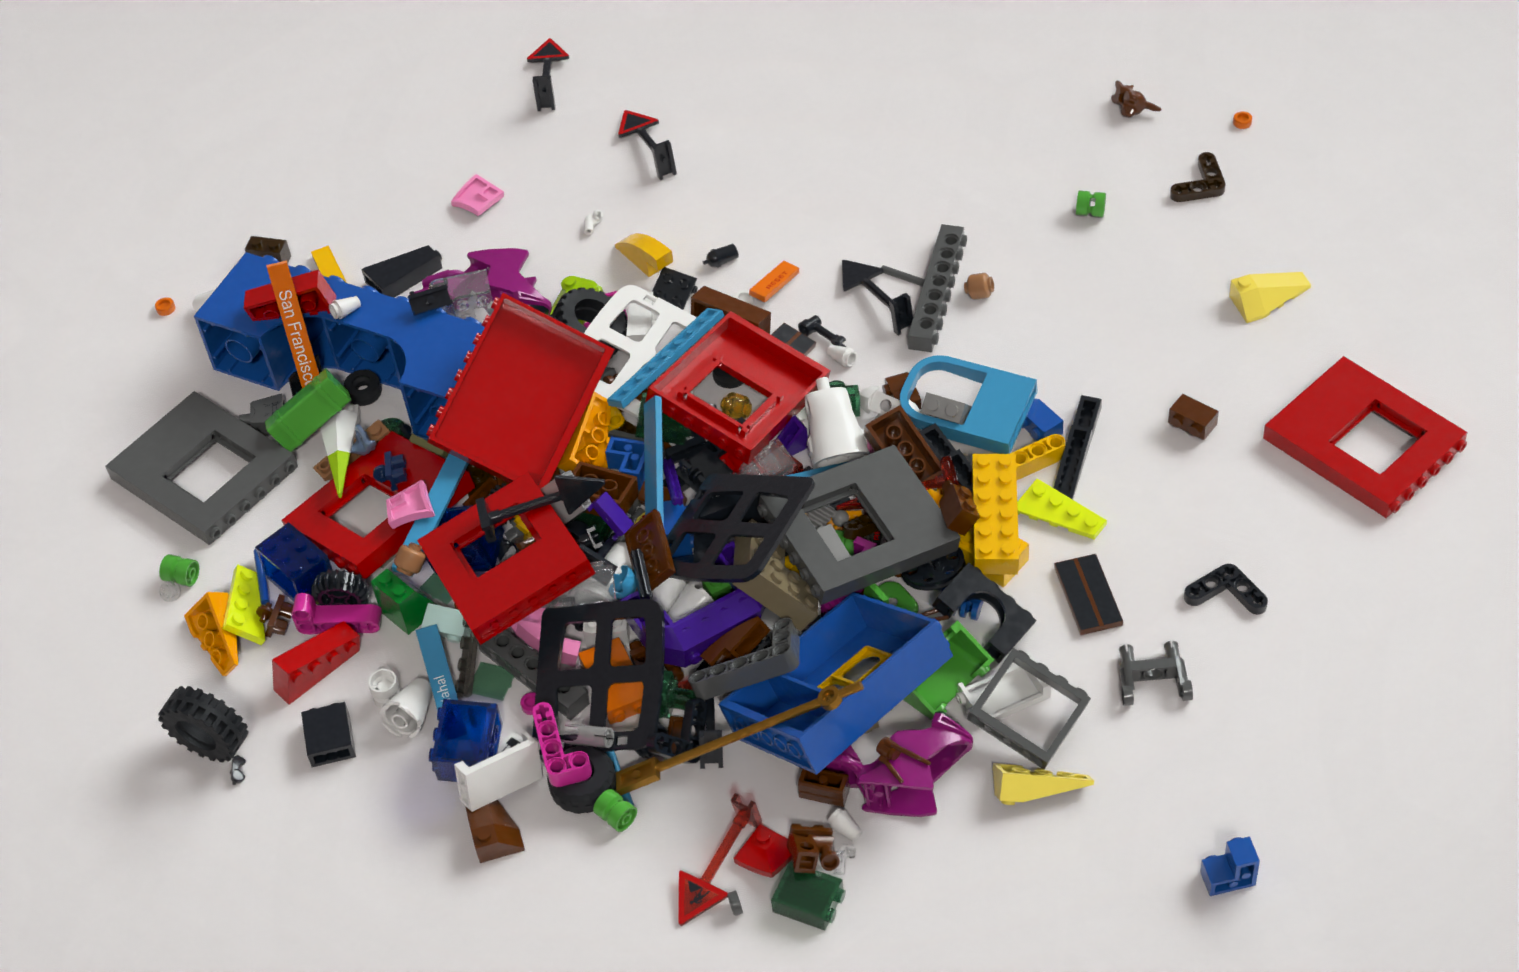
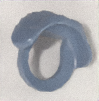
M356 425V442L352 446L351 453L367 455L375 450L377 443L369 439L367 432L363 430L361 425Z

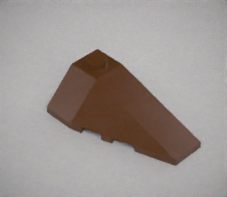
M498 800L473 812L465 806L480 863L525 851L520 829Z

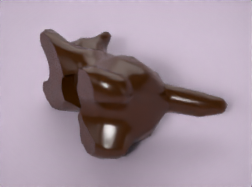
M1118 80L1115 82L1116 92L1112 95L1111 99L1113 103L1122 106L1121 114L1123 116L1133 117L1140 114L1144 109L1152 111L1162 110L1161 107L1146 101L1141 92L1132 90L1134 85H1123Z

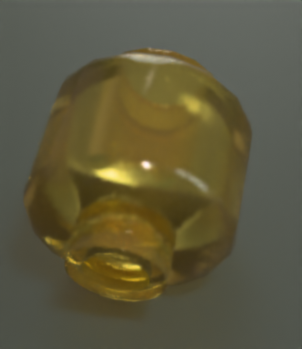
M734 392L727 394L720 404L722 412L734 420H738L740 417L745 419L752 411V404L749 398Z

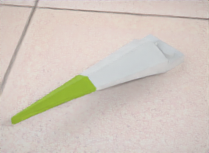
M358 404L344 406L340 412H337L320 428L338 498H341L347 466L355 439V426L360 425V409Z

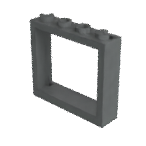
M1013 648L970 710L967 720L1037 766L1045 769L1087 707L1091 698L1083 689L1070 685L1063 676H1056L1050 672L1046 665L1036 663L1024 651H1018ZM1012 663L1017 664L1078 704L1047 752L981 709Z

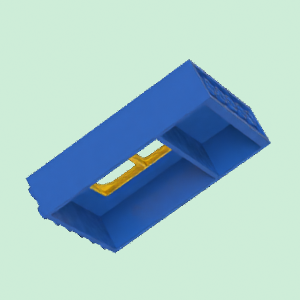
M853 592L799 636V666L795 670L734 690L718 705L732 732H735L818 698L820 691L827 686L837 684L846 687L861 681L864 690L844 697L841 704L834 710L827 711L820 707L740 739L744 743L817 775L953 657V654L949 648L950 643L944 637L941 630L942 626L938 620ZM873 656L880 658V661L856 682L843 678L848 671L863 659Z

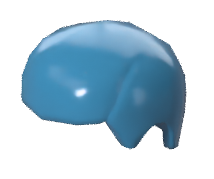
M627 565L621 566V574H613V582L607 590L609 595L615 600L625 598L634 593L637 588L634 571Z

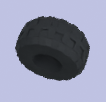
M583 745L570 747L563 751L564 754L576 751L587 753L592 768V777L584 783L555 787L550 784L547 775L549 791L554 802L563 810L576 814L593 812L596 800L604 791L608 789L616 790L615 767L607 753L596 747Z

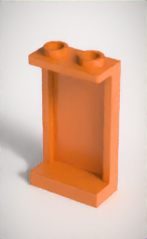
M619 637L613 639L611 665L614 667L633 665ZM595 647L578 653L582 669L590 668L593 665ZM642 682L620 683L610 686L607 703V718L610 725L622 722L626 718L641 713L644 689Z

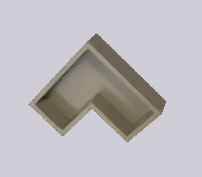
M751 519V520L749 521V522H752V523H758V522H756V521L753 520V519ZM735 537L734 565L747 564L764 538ZM778 545L765 568L757 577L748 582L732 583L779 617L790 618L795 628L799 631H802L818 616V599L813 597L809 585L801 579L797 572L785 567V549H782L780 545Z

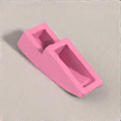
M525 620L518 621L516 635L539 652L541 624ZM564 638L561 657L562 664L575 667L581 641Z

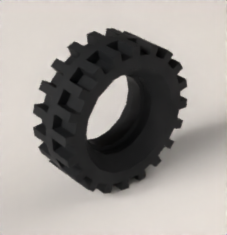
M179 686L178 689L176 688L158 713V720L163 723L161 727L169 731L168 735L170 737L176 738L179 745L183 744L188 747V751H195L200 757L204 758L206 756L211 761L217 759L219 762H224L225 760L229 762L233 759L249 733L246 730L247 724L242 722L243 718L240 715L234 713L236 711L234 708L227 707L225 701L222 699L220 701L217 700L213 694H205L202 689L197 688V690H194L191 686H187L186 689L183 686Z

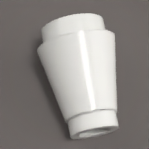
M357 296L333 300L329 304V310L334 319H343L361 307Z
M830 345L827 348V355L844 367H851L856 362L857 353L853 348Z
M838 808L828 819L830 828L852 842H855L862 834V831L846 810L843 811L841 808Z

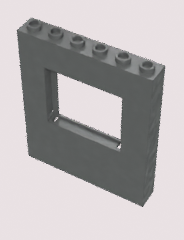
M193 391L105 467L113 481L210 545L245 513L249 512L271 490L278 486L289 474L293 473L298 465L292 452ZM216 441L247 461L248 464L205 502H202L170 480Z
M892 445L810 476L815 482V487L779 544L788 553L791 564L795 565L799 570L801 579L809 585L813 597L817 598L822 605L958 550L961 537L957 532L947 528L941 509L896 446ZM760 495L759 505L757 506L759 515L762 518L764 517L767 523H773L788 499ZM855 495L887 542L837 561L806 513Z

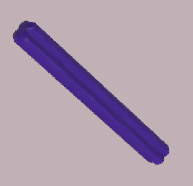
M665 458L663 459V471L670 498L674 506L677 504L681 506L684 497L674 461L671 458L669 460Z

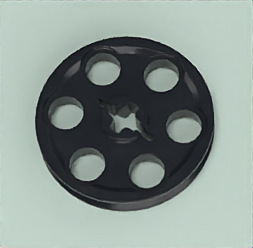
M958 547L957 551L931 561L932 565L930 562L901 573V576L908 586L917 590L930 591L947 587L966 566L963 551ZM950 557H957L956 559L949 560ZM917 571L915 574H908L909 572ZM947 571H954L951 574H944ZM927 578H933L931 581H924Z

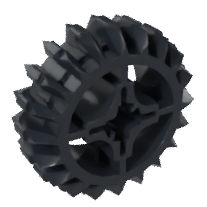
M336 569L335 571L327 570V572H321L320 575L315 577L311 587V595L317 605L367 604L370 598L369 583L366 582V579L361 578L359 574L355 575L353 572L349 573L345 570L338 571Z

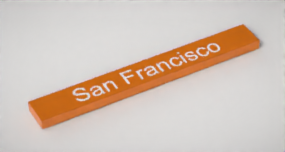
M286 260L267 265V270L302 388H304L315 376L319 375V371Z

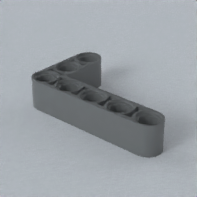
M782 618L774 623L771 647L691 674L688 682L696 697L707 700L795 670L799 666L800 637L790 618Z

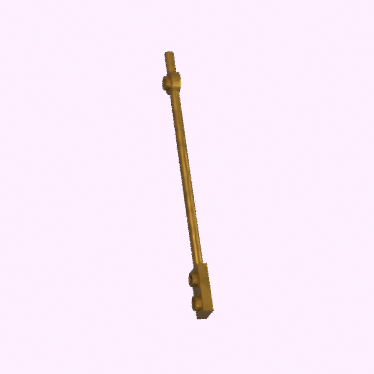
M858 681L839 690L835 686H827L820 691L818 698L684 753L661 762L656 757H652L616 772V791L620 795H624L661 780V771L817 708L823 707L827 711L834 710L841 704L844 697L864 690L861 681Z

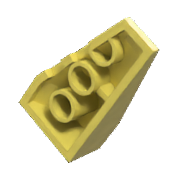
M1303 272L1249 274L1231 280L1229 297L1245 322L1249 323L1267 317L1275 308L1284 306V302L1294 299L1310 289L1311 284Z
M993 763L995 796L1001 803L1006 805H1015V802H1026L1094 785V780L1089 775L1058 771L1056 775H1052L1053 772L1042 768H1037L1034 772L1023 768L1022 765Z

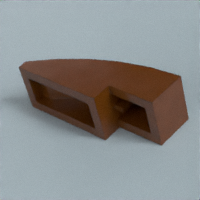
M757 616L721 636L700 657L711 667L747 655L771 630Z

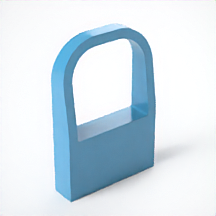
M931 356L919 361L911 369L900 393V404L915 427L921 430L936 423L947 439L999 454H1010L1038 392L1037 379L949 356ZM934 370H943L982 384L963 425L924 415L912 409L909 405V399L918 380L924 374Z

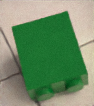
M385 569L371 581L378 606L382 609V614L408 635L422 625L428 603L438 605L413 584L389 569Z

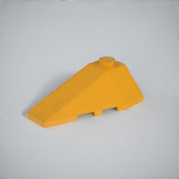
M595 391L557 466L565 472L570 470L573 472L579 461L608 469L605 451L610 441L608 425H610L611 406L608 405L606 398Z
M207 592L184 617L192 636L199 639L201 648L204 651H208L211 655V661L222 676H227L238 665L237 636L222 629L229 594L224 592Z

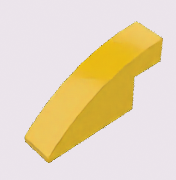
M631 234L614 244L616 249L648 277L673 262L672 251L655 238L645 234Z

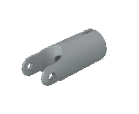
M578 724L565 725L566 727L577 728L578 737L574 741L563 740L564 743L610 748L613 744L614 739H606L614 738V731L611 727Z

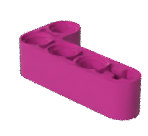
M299 593L295 596L292 609V619L297 631L307 635L320 634L343 621L357 633H375L380 628L382 615L381 607L374 604L316 605L313 596L307 593Z
M546 702L536 704L532 709V714L550 784L555 787H562L587 780L592 774L587 753L576 751L564 754L552 706Z

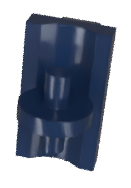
M391 451L384 452L385 465L375 467L373 477L382 483L389 480L391 491L398 490V483L408 481L405 471L407 462L403 454L392 456Z

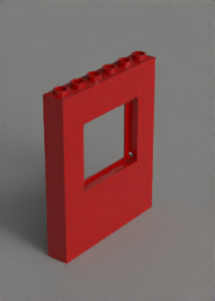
M730 311L648 387L645 402L655 395L661 397L662 412L748 465L787 425L792 416L797 415L805 407V396L811 392L818 391L816 380L822 377L829 379L831 370ZM716 367L768 397L743 424L690 393Z
M1343 356L1265 424L1263 439L1387 518L1392 513L1398 512L1401 505L1406 500L1409 501L1414 496L1415 491L1419 488L1422 489L1430 477H1435L1444 464L1448 465L1457 452L1461 453L1465 449L1468 432ZM1372 411L1418 438L1409 449L1381 474L1335 446L1337 442Z
M391 431L377 442L375 450L367 455H361L347 467L341 498H338L334 479L330 480L281 520L285 527L284 532L290 539H296L302 546L306 545L315 554H321L325 560H331L340 569L344 568L349 573L359 574L361 578L366 579L398 552L415 520L392 529L388 524L387 518L363 538L329 517L369 485L392 497L418 481L423 480L429 494L445 459ZM391 451L392 456L403 454L407 462L405 471L408 481L398 483V490L391 491L389 480L382 483L373 477L374 468L379 465H385L384 452ZM465 470L446 511L475 488L468 471Z
M526 473L485 498V501L490 511L497 509L500 511L543 497L544 495L530 474ZM476 504L417 540L480 645L596 574L589 560L550 504L518 514L536 542L478 578L460 550L485 535V531H482ZM514 516L503 519L502 522L494 524V529L503 524L504 522L508 521L509 519L513 518ZM454 543H458L459 547L455 548Z

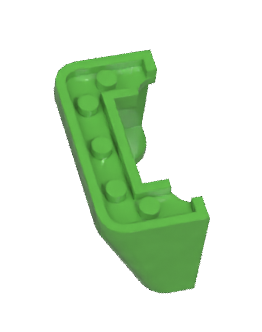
M958 620L943 632L944 637L950 643L949 648L953 657L903 699L930 720L933 719L937 711L947 712L945 707L958 693V683L962 682L966 687L976 676L979 675L982 678L991 670L989 665L994 661L990 654Z

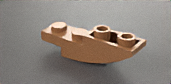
M379 419L365 430L369 439L376 441V443L390 433V430ZM350 453L348 466L361 455ZM326 456L313 467L324 481L333 479L328 456Z

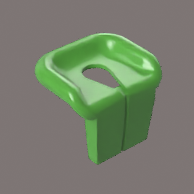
M888 581L879 586L873 584L864 588L863 595L878 599L889 604V598H895L898 601L896 607L907 609L914 613L919 611L917 601L897 582Z

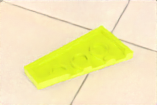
M1036 479L1017 501L1018 515L1021 513L1029 516L1030 519L1048 522L1049 525L1054 527L1061 526L1067 528L1069 532L1094 540L1107 525L1106 519L1039 479Z
M237 564L233 571L222 629L262 646L265 642L264 625L259 621L260 617L256 614L258 606H261L257 572Z

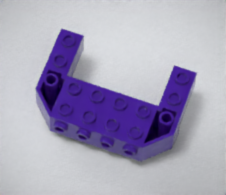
M734 541L725 545L715 561L716 565H734ZM729 583L734 589L733 592L676 622H673L664 610V664L686 668L699 663L702 660L700 655L721 636L757 616L761 619L765 606L732 583ZM636 591L621 599L620 601L637 600L641 598L639 597V592ZM625 619L646 648L645 619Z

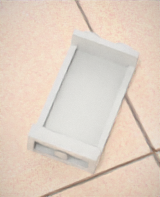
M1027 652L1030 659L1035 661L1030 652ZM1015 665L1007 670L981 709L995 719L1001 720L1050 698L1051 686L1020 666ZM994 675L967 687L962 682L957 684L958 693H956V698L961 706L964 705L967 709V716Z
M525 732L522 734V743L471 767H468L463 761L454 764L460 801L473 812L543 778L541 769L543 768V763L539 755L540 744L535 737L533 738L529 733Z

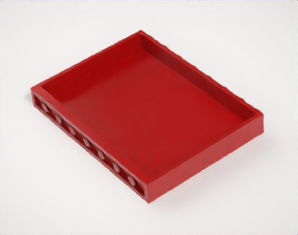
M502 293L500 298L495 297L490 307L494 311L491 316L486 315L481 325L485 328L482 334L477 333L472 343L476 345L473 352H467L463 360L467 364L464 370H458L454 378L457 383L454 388H449L445 399L448 400L445 407L442 405L439 407L435 415L439 419L436 425H430L426 433L429 436L427 443L508 483L529 473L539 489H541L550 482L615 349Z

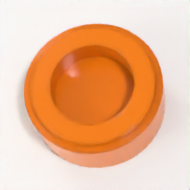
M1245 111L1237 112L1233 117L1234 126L1239 129L1249 128L1252 125V115Z
M168 297L161 298L155 303V309L161 316L172 314L176 308L174 301Z

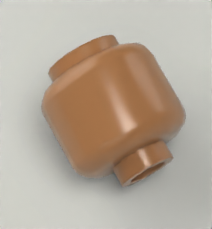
M987 273L971 274L967 282L964 283L965 293L969 294L973 300L989 298L991 293L994 292L993 278L989 277Z
M410 542L409 545L400 546L394 559V564L397 566L396 570L408 576L419 573L426 559V554L421 551L422 546Z

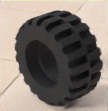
M585 287L577 290L572 289L561 296L551 315L556 317L558 321L585 333L587 328L578 320L592 323L612 297L606 296L605 292L595 291L594 288L585 289ZM622 311L610 326L611 329L624 336L627 334L628 321L626 320L625 311ZM602 340L599 341V342H601V343H603V344H605V345H607V346H609V347L615 349L614 352H613V354H612V356H611V358H612V357L617 353V351L619 350L618 348H616V347L610 345L609 343H607V342H605V341H602Z

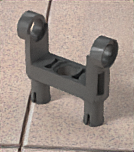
M1170 641L1164 644L1166 658L1135 661L1132 645L1127 644V652L1125 645L1119 647L1122 661L1119 670L1124 706L1134 704L1133 690H1135L1134 682L1176 678L1179 697H1182L1183 701L1193 700L1191 680H1188L1185 662L1180 657L1178 642L1172 641V648Z

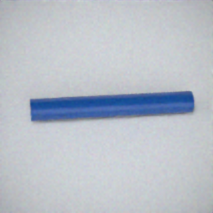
M256 548L253 552L261 604L266 605L267 602L270 603L263 554L262 549Z

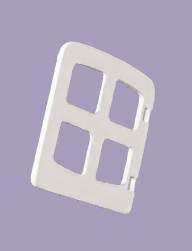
M627 285L620 288L598 313L584 334L597 341L602 340L629 354L630 358L611 384L599 380L594 391L608 399L657 354L655 348L672 324L685 329L697 317L661 298L649 294L648 291L640 287ZM648 298L654 301L655 303L654 305H651L645 302L644 299ZM630 303H636L659 315L640 342L633 341L610 328L611 324ZM696 386L690 393L693 394L698 386ZM634 399L624 409L619 408L644 422L645 403ZM663 412L662 431H666L675 420Z

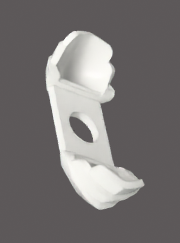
M870 386L859 393L860 405L868 414L870 411H874L883 415L887 413L881 408L884 400L891 402L890 410L901 405L900 400L879 392V386ZM909 399V405L912 409L920 413L917 405Z

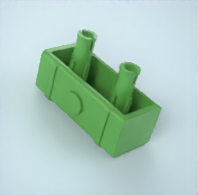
M324 369L265 421L266 430L285 449L292 452L351 401L349 391L327 369Z

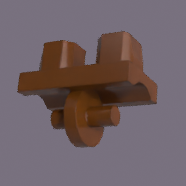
M279 594L274 609L271 608L272 604L267 602L266 605L258 606L256 610L261 623L269 620L265 632L267 637L271 638L272 633L285 635L289 622L278 618L283 616L291 619L293 609L292 604L285 602V595Z

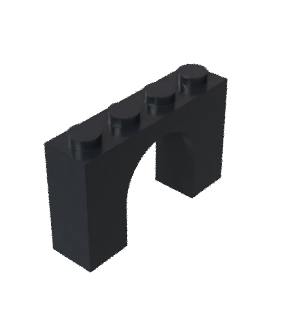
M970 563L964 567L931 605L943 616L947 615L949 620L967 601L981 600L990 604L996 610L1000 623L998 631L983 648L997 663H1000L1037 621L1029 611L1019 606L1013 597L1005 594L994 581H990L982 574L978 567H974Z

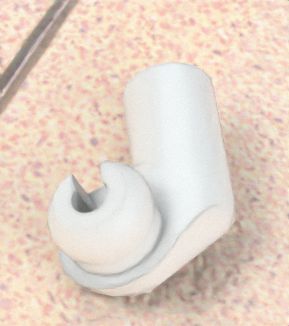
M595 210L585 217L584 233L586 235L593 234L594 226L602 221V211Z

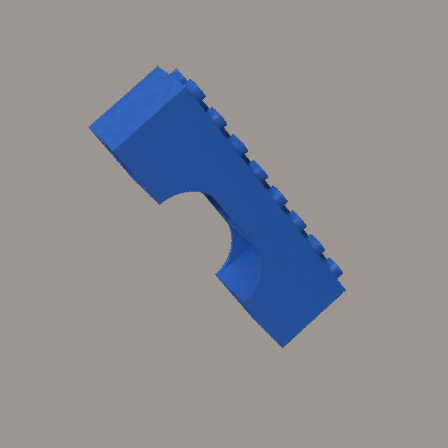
M246 252L196 312L194 319L213 370L280 391L289 382L288 378L291 374L297 371L282 318L279 316V319L252 321L244 310L245 291L270 284L271 280L267 265L278 263L279 261L270 255L260 257ZM288 265L291 277L311 272L310 269L302 265H297L296 267ZM335 275L323 276L336 294V300L357 296L361 307L343 319H334L327 311L318 312V315L311 316L309 313H302L314 356L319 355L321 368L338 369L350 374L362 369L373 371L378 376L381 384L401 390L413 434L429 438L426 433L431 424L436 425L439 418L435 417L439 407L441 405L445 407L448 401L445 399V396L450 387H455L457 381L454 378L459 369L464 370L467 363L463 362L468 351L473 352L476 345L472 343L477 333L482 334L485 327L481 326L482 324L472 317L458 318L447 314L441 308L414 316L409 300L406 297L397 296L393 298L380 294L371 286H363L361 288L348 284Z

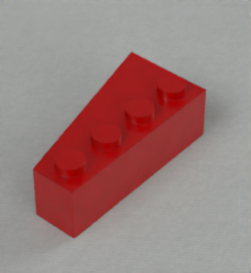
M319 269L292 277L302 313H309L311 316L318 315V312L327 311L328 314H331L329 304L336 300V294ZM271 283L245 291L244 310L252 321L279 319V316H281Z
M343 621L273 658V690L290 705L359 652L360 635Z

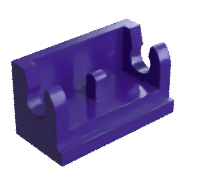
M607 492L600 495L586 508L589 512L594 508L615 532L612 537L614 541L619 536L624 535L634 524Z

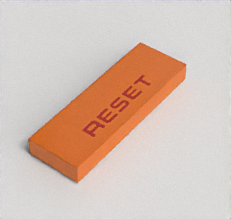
M782 261L749 290V295L766 302L799 274V267Z

